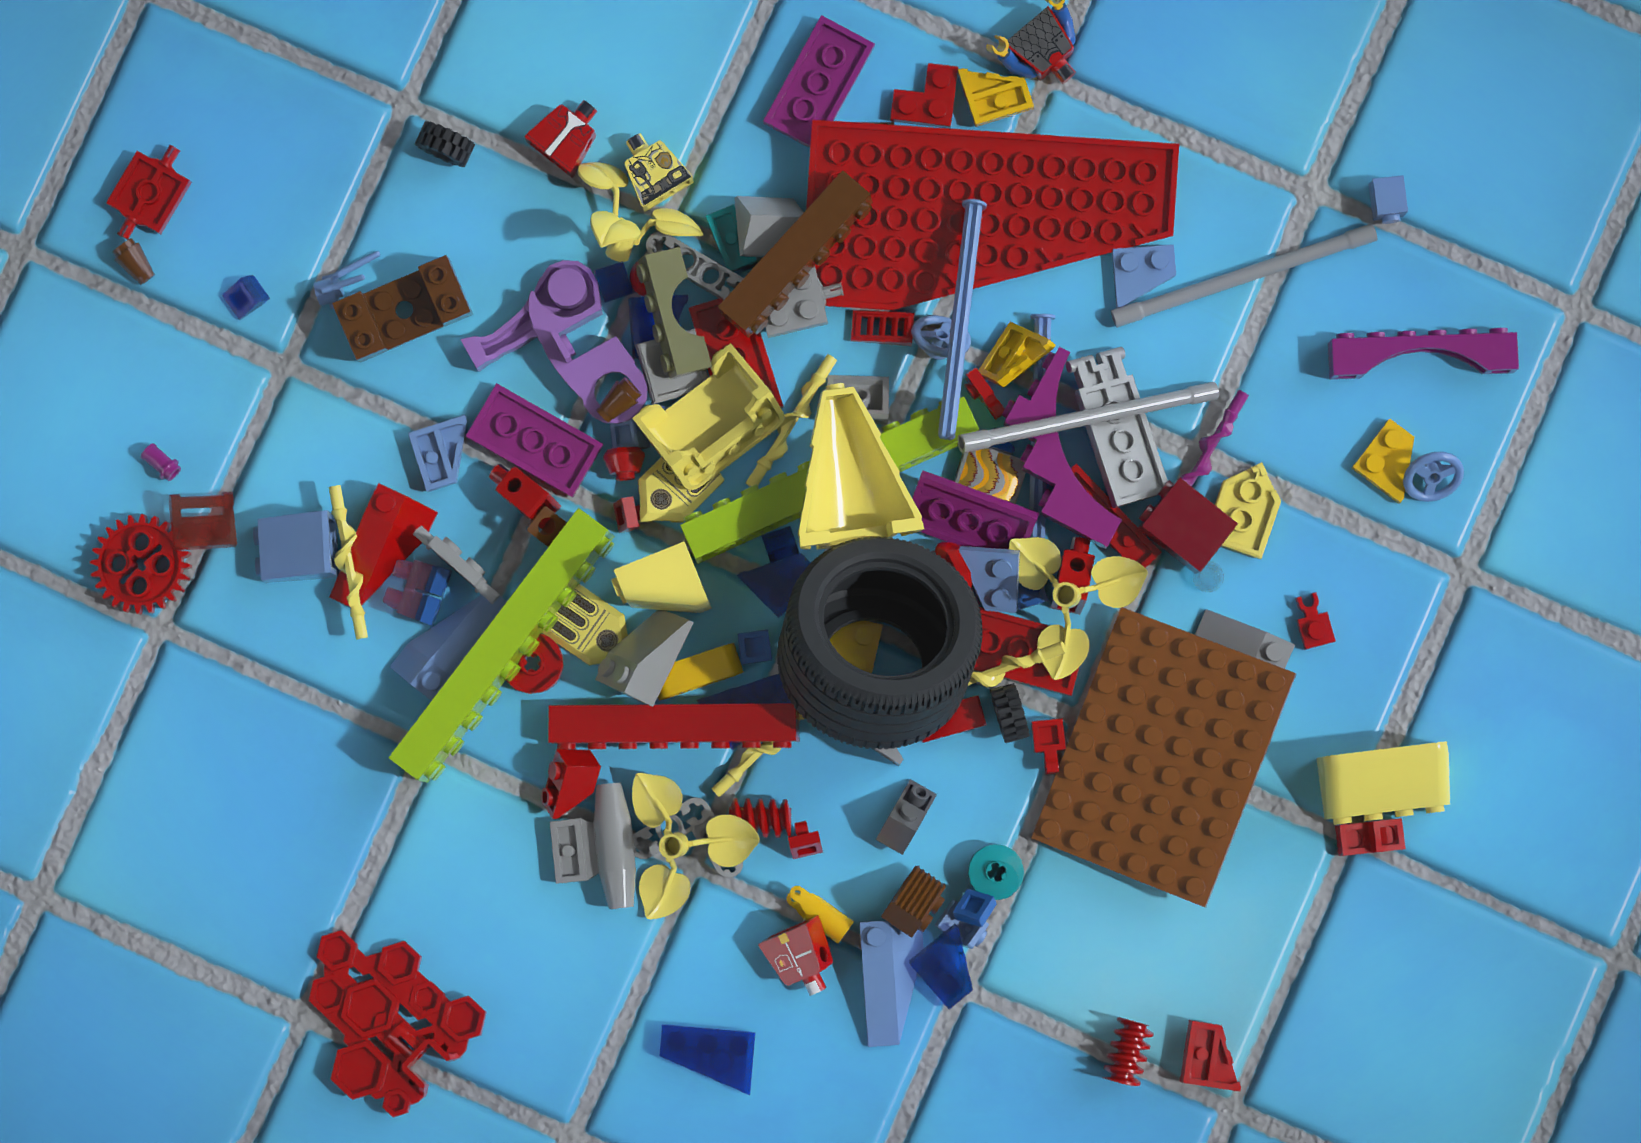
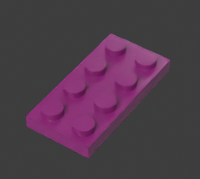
M821 15L763 123L810 148L812 119L835 120L872 53L875 43Z
M497 383L466 434L468 439L572 498L575 496L604 446L603 443Z
M922 470L912 498L922 515L924 529L919 532L946 542H953L968 547L1009 549L1011 539L1030 538L1039 515L1038 512Z

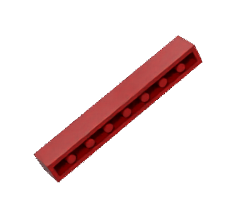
M792 703L660 704L653 707L650 705H549L548 743L557 744V749L576 750V744H588V749L604 750L607 748V744L618 743L619 749H637V743H649V749H668V743H680V749H699V743H711L712 749H729L730 743H742V748H761V742H773V748H792V742H800L799 713Z

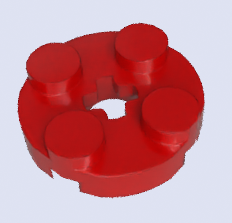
M540 634L536 639L540 643L531 655L533 658L540 657L541 661L538 663L540 668L537 671L534 669L526 670L525 666L528 662L525 658L527 656L523 654L517 664L521 669L514 679L510 682L507 680L518 691L528 694L543 693L551 689L561 677L564 669L562 651L553 639L544 634Z

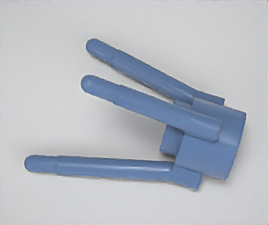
M376 251L333 274L323 276L321 281L314 282V290L320 306L329 304L330 308L334 309L332 303L344 296L343 287L365 279V276L361 274L342 281L338 278L378 258L380 252Z

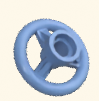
M929 315L919 318L912 326L911 334L915 343L925 350V353L931 358L938 360L947 358L952 319L944 316ZM926 325H942L940 329H935L934 331L921 330ZM969 332L967 334L965 353L969 350L971 346V337Z
M1447 452L1427 453L1409 465L1403 477V485L1406 492L1416 500L1424 502L1437 501L1449 496L1459 487L1464 476V468L1461 461L1453 454ZM1441 461L1448 462L1450 465H1443ZM1415 473L1419 474L1425 481L1426 485L1423 492L1413 486L1412 481ZM1454 474L1452 481L1446 487L1435 491L1436 485L1443 478Z

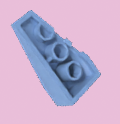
M478 596L410 641L390 668L432 701L507 601L499 597L491 604L484 596Z
M886 920L859 922L868 1047L899 1045L924 949L923 933L917 930L911 938Z

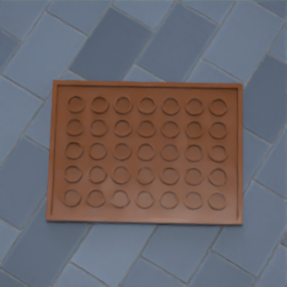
M1120 608L1059 765V772L1055 775L1031 838L1206 908L1297 674L1126 608Z

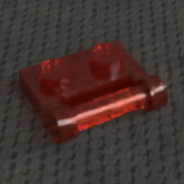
M232 491L222 492L221 495L180 497V494L169 495L174 551L236 547L237 537ZM222 507V515L181 516V509Z

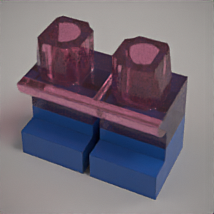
M415 559L414 562L397 560L392 576L407 580L403 592L388 587L383 603L396 609L400 615L433 627L442 600L419 593L416 590L443 598L452 571Z

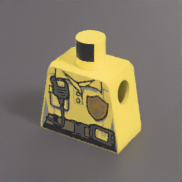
M639 133L626 141V145L633 156L627 159L624 164L644 213L694 183L691 173L661 140L649 146L642 134Z

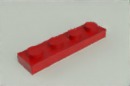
M1076 463L1071 470L1083 488L1106 510L1122 519L1109 545L1121 557L1135 560L1146 568L1162 552L1119 507L1112 509L1109 497Z

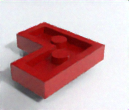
M928 63L924 93L894 89L890 121L951 129L958 66Z

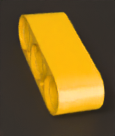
M730 643L675 661L658 695V700L668 699L744 673L735 644Z

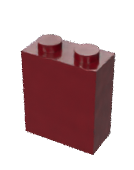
M1178 478L1174 482L1168 480L1158 492L1161 499L1154 507L1149 504L1139 516L1142 523L1138 529L1194 574H1197L1204 569L1238 523L1183 479Z

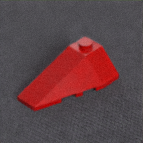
M378 483L356 531L357 538L351 547L354 571L363 574V583L359 589L361 606L405 562L408 556L422 544L418 538L413 536L414 532L421 525L429 532L438 515L437 511ZM340 570L329 598L349 606L347 596L350 594L347 575Z

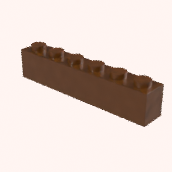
M842 170L718 306L721 315L748 338L753 333L758 334L768 323L767 317L774 310H781L789 300L788 294L795 287L799 289L805 284L810 276L809 271L816 264L820 266L826 261L830 255V248L836 242L841 243L847 238L851 232V225L857 219L862 220L868 215L872 208L871 194Z

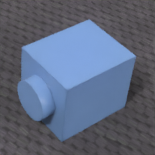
M1404 175L1372 179L1368 186L1373 220H1382V224L1400 222V217H1404L1408 212Z

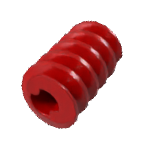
M733 798L729 807V815L744 819L752 825L756 832H758V829H761L764 838H768L771 829H773L776 838L781 837L783 829L786 830L788 837H791V808L787 799H783L780 808H777L775 799H770L768 807L764 806L762 799H758L755 807H752L750 798H746L743 807H740L737 798Z
M1117 1017V1021L1124 1025V1028L1114 1029L1113 1031L1121 1040L1111 1041L1110 1045L1118 1051L1117 1053L1107 1054V1057L1114 1062V1065L1104 1066V1070L1109 1072L1111 1077L1102 1078L1133 1087L1140 1086L1141 1082L1133 1076L1144 1073V1069L1138 1066L1137 1062L1147 1061V1057L1140 1053V1050L1150 1049L1151 1046L1143 1039L1153 1037L1154 1033L1147 1029L1149 1025Z

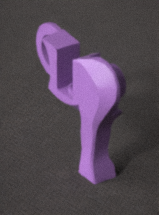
M562 260L550 265L539 279L534 292L531 291L524 307L493 334L484 337L472 336L460 339L475 367L480 372L504 355L516 351L538 338L547 357L559 375L583 400L584 407L592 417L603 423L608 422L596 411L600 404L595 397V386L604 375L612 372L621 373L627 376L642 394L637 399L639 403L615 419H612L609 424H620L631 420L640 412L647 401L648 387L644 375L635 366L634 359L616 336L574 360L571 358L576 353L566 335L603 315L598 282L591 269L579 261Z

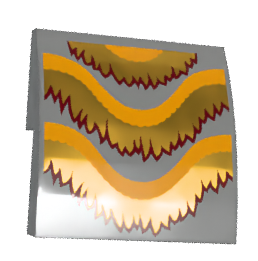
M992 448L962 453L953 481L1016 504L1026 472L1022 471L1025 463L1020 461L1018 457Z

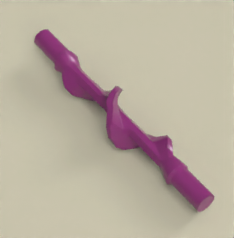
M1237 391L1230 405L1225 409L1223 419L1214 434L1200 439L1199 448L1203 452L1193 470L1180 477L1190 486L1194 484L1198 476L1209 475L1212 471L1210 456L1220 439L1232 434L1233 423L1238 418L1240 410L1249 397L1245 392Z

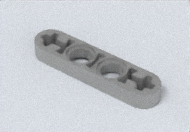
M655 232L647 239L646 249L649 254L657 252L654 247L656 243L662 244L665 241L668 249L680 247L682 256L692 255L694 263L690 268L686 269L688 275L686 279L723 301L731 293L724 286L725 282L727 281L728 285L735 288L744 279L671 235ZM710 269H715L719 272V278L713 284H707L703 281L704 273Z

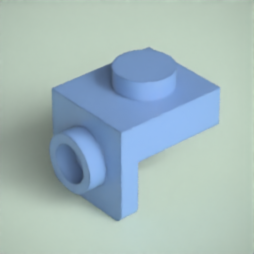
M951 900L934 926L962 947L972 949L974 946H979L987 935L985 930L989 923L985 922L981 928L956 920L953 911L958 902Z

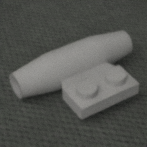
M621 783L596 785L594 823L583 818L550 822L556 884L587 881L599 874L609 909L634 907L636 864L631 818Z

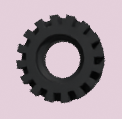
M431 121L424 122L415 141V145L424 150V152L459 167L466 166L475 146L473 141L461 136L462 134Z
M1015 683L990 689L1004 742L1009 743L1029 737L1027 720Z

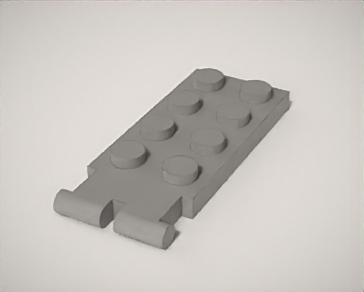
M1123 347L1097 353L1096 360L1098 365H1096L1092 355L1066 362V369L1069 373H1074L1079 388L1074 393L1080 411L1140 399L1133 374L1127 376L1122 359L1125 358ZM1145 413L1085 426L1112 509L1158 496V492L1168 480Z

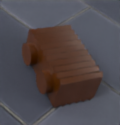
M915 866L881 917L911 938L917 930L923 933L933 919L929 912L935 915L945 901L941 897L942 892L946 888L945 883H941L940 880L935 879V876H930V873H925L924 869Z

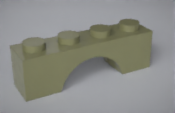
M680 247L644 255L638 260L639 265L636 266L639 281L645 285L647 293L644 296L647 311L649 313L652 312L655 324L652 326L655 341L657 343L660 342L663 354L660 356L664 372H668L669 378L672 379L705 371L712 367L704 337L684 330L676 321L672 311L674 291L688 277Z

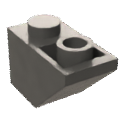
M910 779L876 840L903 855L937 794Z

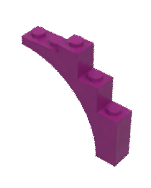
M1059 346L1056 353L1049 352L1042 365V368L1046 369L1041 381L1035 378L1027 395L1032 397L1031 400L1020 395L1016 402L1010 399L1001 415L1006 418L1003 426L1006 427L1056 416L1058 385L1062 370L1070 354L1069 351ZM1058 432L1028 438L1035 442V445H1027L1020 461L1025 463L1022 471L1054 487L1053 491L1046 489L1038 504L1043 507L1040 515L1106 549L1122 519L1096 502L1080 484L1066 460Z

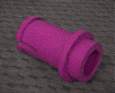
M153 443L141 454V459L145 460L159 472V477L162 480H173L181 470L176 459H170Z

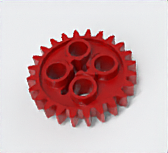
M145 514L140 515L139 522H136L132 515H128L127 525L117 519V530L109 527L105 528L109 535L107 539L98 536L97 539L103 546L102 548H92V551L98 554L99 558L90 561V564L98 566V570L91 573V576L101 579L95 585L96 589H107L102 596L103 599L107 600L114 597L112 601L113 607L117 608L124 602V612L129 613L134 606L136 614L141 615L144 606H146L148 612L153 614L155 612V604H158L162 609H166L165 599L168 598L176 602L177 599L173 592L175 590L185 591L179 583L181 580L190 581V578L183 574L186 569L192 568L191 564L184 562L185 558L191 556V552L181 550L187 544V541L184 539L176 540L180 534L179 530L174 529L168 532L171 523L165 521L159 527V518L153 516L150 523H148ZM141 535H147L149 545L146 549L138 551L135 544L137 538ZM161 545L162 549L150 557L156 547ZM118 556H124L126 566L123 570L116 572L113 569V561ZM162 557H167L170 561L169 569L164 573H158L156 569L158 560ZM139 558L146 560L144 562L146 569L143 571L136 569L139 566L136 562ZM132 571H134V572L128 577V579L126 580V582H125L124 584H121V582H120L121 579H122L124 576L129 575ZM139 578H144L147 582V588L143 593L136 594L133 589L134 583Z

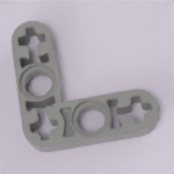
M691 798L682 803L680 809L682 815L685 816L691 811L689 806L692 803L696 806L703 805L704 810L701 812L703 817L700 820L696 817L690 818L686 822L691 826L685 830L683 822L678 816L672 815L670 818L678 823V832L686 835L692 831L696 839H703L708 821L716 816L705 800ZM660 825L655 827L658 837L661 839L664 835L661 832ZM648 826L633 835L635 857L640 859H648L660 852L657 840L649 845L650 852L647 854L643 850L637 852L635 848L639 844L637 841L639 837L642 836L646 840L653 836L649 832L652 828ZM701 845L721 876L732 878L742 871L743 862L736 865V870L732 873L729 869L723 871L721 866L713 862L709 857L708 845Z

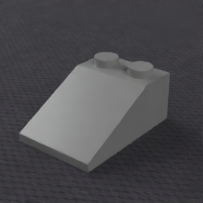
M1208 609L1205 610L1195 633L1197 636L1284 669L1295 644Z
M657 610L608 652L606 658L599 665L595 680L653 707L694 622L665 610Z

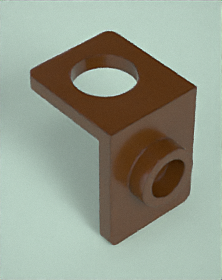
M542 506L527 525L526 530L549 547L567 522L548 507ZM549 517L550 520L539 532V522L542 519Z

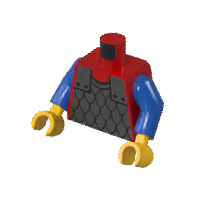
M1045 0L1053 6L1052 10L1047 6L1008 40L1005 37L994 35L999 42L996 49L991 44L986 45L987 51L997 54L998 59L1007 70L1017 76L1027 79L1037 78L1041 81L1052 72L1064 84L1076 73L1066 61L1073 54V45L1076 38L1073 19L1067 5L1064 3L1065 0Z

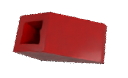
M556 749L554 759L549 764V776L546 787L541 792L542 805L545 806L552 819L560 818L594 793L601 765L591 750Z

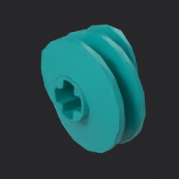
M991 844L981 848L973 855L968 867V877L975 891L994 896L995 900H1003L1011 897L1019 889L1023 882L1024 867L1021 858L1013 849L1005 845ZM997 863L998 867L1003 866L1005 873L1000 875L1001 880L995 881L994 877L989 878L988 871L992 870L991 864Z

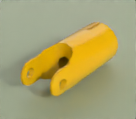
M800 886L792 887L786 897L787 903L797 910L804 920L819 915L825 935L837 944L854 923L852 919L823 898L809 893Z

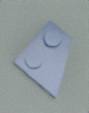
M1174 245L1113 249L1112 260L1116 309L1126 306L1128 303L1176 276Z
M465 415L408 433L427 492L456 484L458 481L467 426Z
M960 546L959 552L971 572L972 584L985 611L1016 613L1018 606L1020 550Z

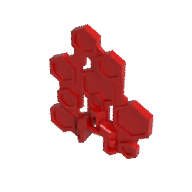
M344 930L321 937L317 958L324 963V977L313 980L308 1001L345 1035L343 1042L348 1045V1047L337 1050L331 1080L352 1100L371 1095L376 1100L385 1097L382 1107L393 1118L407 1114L411 1105L419 1103L420 1100L426 1097L429 1084L411 1067L430 1047L436 1050L446 1061L452 1062L461 1059L467 1050L469 1039L482 1035L487 1012L470 996L450 1001L438 986L419 972L422 956L406 941L383 947L382 952L365 956L358 949V944ZM355 967L362 975L370 974L374 978L358 983L349 975V969ZM400 1004L417 1020L426 1018L432 1026L419 1030L413 1028L398 1013ZM377 1037L394 1053L393 1061L376 1047L369 1038ZM403 1038L414 1050H411L401 1039Z

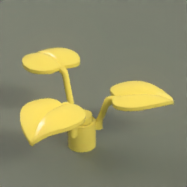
M601 162L579 164L578 175L586 184L598 189L611 188L613 191V213L597 211L592 213L590 218L593 234L601 248L607 246L605 254L610 259L618 262L628 261L633 245H639L641 238L652 226H655L659 232L671 236H703L701 228L689 216L678 210L668 208L654 210L652 213L653 219H649L642 229L639 230L638 226L633 222L618 217V187H627L629 182L625 173L613 165Z
M1039 537L1014 538L1009 543V550H1020L1019 582L1024 587L1040 590L1046 585L1048 579L1053 584V600L1062 607L1065 628L1057 624L1045 628L1038 637L1037 649H1042L1062 641L1065 645L1066 653L1045 660L1043 664L1052 679L1058 680L1067 677L1082 665L1089 652V639L1085 631L1071 629L1069 608L1079 603L1081 594L1098 590L1099 599L1103 604L1112 608L1125 607L1131 604L1139 595L1147 578L1148 571L1135 560L1120 556L1106 557L1098 561L1092 568L1091 574L1096 584L1078 588L1073 583H1059L1052 575L1060 569L1062 558L1058 547L1050 540Z
M640 772L635 775L632 786L633 807L638 819L650 828L658 827L664 820L666 821V827L663 831L665 836L659 842V851L666 858V861L669 862L671 869L663 864L653 865L643 872L639 881V894L644 906L645 917L647 919H658L680 909L690 895V881L684 874L676 873L675 858L685 855L689 847L709 844L708 855L713 862L719 866L733 867L747 859L758 845L760 838L751 824L740 817L728 814L716 816L708 821L706 825L708 838L688 841L684 834L680 832L672 833V820L670 816L677 814L682 807L683 796L681 789L670 778Z

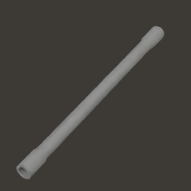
M1371 223L1347 231L1343 235L1142 302H1135L1111 310L1112 319L1116 328L1142 320L1146 316L1346 249H1354L1378 240L1377 233Z
M1208 382L1164 394L992 430L965 433L958 436V446L962 453H967L1020 439L1186 404L1193 405L1219 398V389L1215 382Z

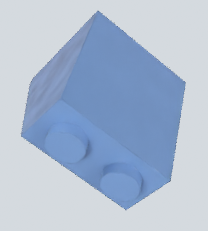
M328 510L257 519L258 527L253 528L254 544L259 545L260 557L255 558V571L257 576H261V581L272 583L338 577L339 569L334 562L335 554L338 552L337 526L332 513Z

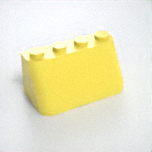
M1447 741L1316 758L1324 819H1333L1334 825L1352 823L1351 816L1364 815V821L1383 819L1382 813L1392 811L1395 812V817L1414 815L1413 809L1424 807L1426 814L1445 811L1444 805L1450 804Z

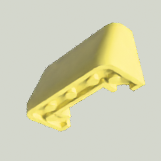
M731 343L713 355L712 367H710L713 375L666 410L658 404L647 405L632 418L687 490L698 489L775 431L782 424L785 417L771 391Z
M685 542L614 569L616 577L611 579L615 592L618 597L620 596L622 603H628L631 608L702 613L712 609Z

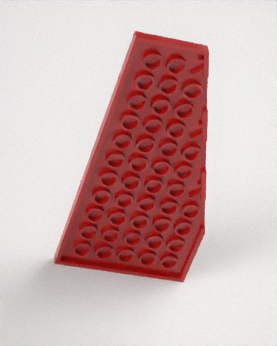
M812 119L806 210L842 170L867 190L872 198V208L868 215L862 220L857 219L851 225L850 234L843 242H836L830 248V255L820 266L815 265L817 277L823 287L838 283L842 285L844 295L826 299V306L892 311L955 294L965 215L962 201L966 199H977L987 204L986 209L982 210L973 289L1113 252V249L1130 248L1172 237L1174 234L1180 144Z

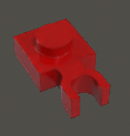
M974 368L966 374L965 380L968 383L964 387L974 400L979 398L985 404L990 414L996 420L1001 417L1005 408L996 398L993 390L978 369Z
M1317 592L1311 594L1313 603L1310 607L1303 604L1301 596L1295 598L1298 608L1305 616V618L1296 620L1304 650L1336 642L1328 612L1318 614L1317 606L1319 605Z

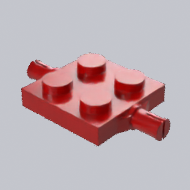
M169 144L161 160L150 158L136 151L106 202L109 206L120 211L126 218L117 232L122 238L128 240L136 225L148 227L161 235L192 183L189 179L178 174L172 167L176 157L181 152L176 147Z

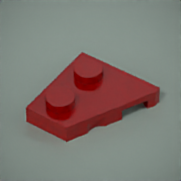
M1189 1020L1180 1082L1241 1092V1085L1237 1081L1232 1064L1234 1062L1226 1046V1036L1222 1025Z

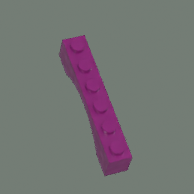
M1508 328L1489 329V333L1477 334V329H1461L1459 334L1447 335L1446 330L1428 331V335L1416 336V331L1397 332V336L1385 337V332H1370L1364 338H1354V333L1336 334L1335 339H1331L1328 342L1329 380L1360 379L1369 370L1388 359L1418 352L1438 353L1454 357L1472 366L1481 374L1514 373L1519 369L1517 332L1508 333Z

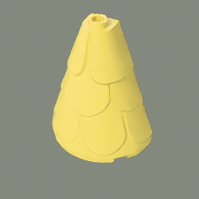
M844 383L828 385L826 390L820 393L810 442L812 453L805 482L806 492L798 530L801 549L808 550L813 545H816V549H829L852 539L876 538L879 536L881 538L894 537L898 533H901V536H906L924 529L922 515L899 475L900 471L881 441L879 429L855 388H845Z

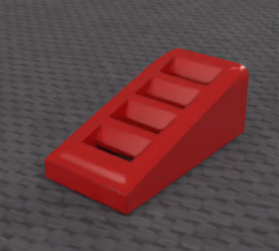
M853 310L851 341L912 346L913 337L911 329L914 325L915 313ZM862 318L868 319L866 335H860ZM874 319L880 320L879 335H872ZM886 320L892 321L891 336H885ZM898 321L904 322L903 336H897Z

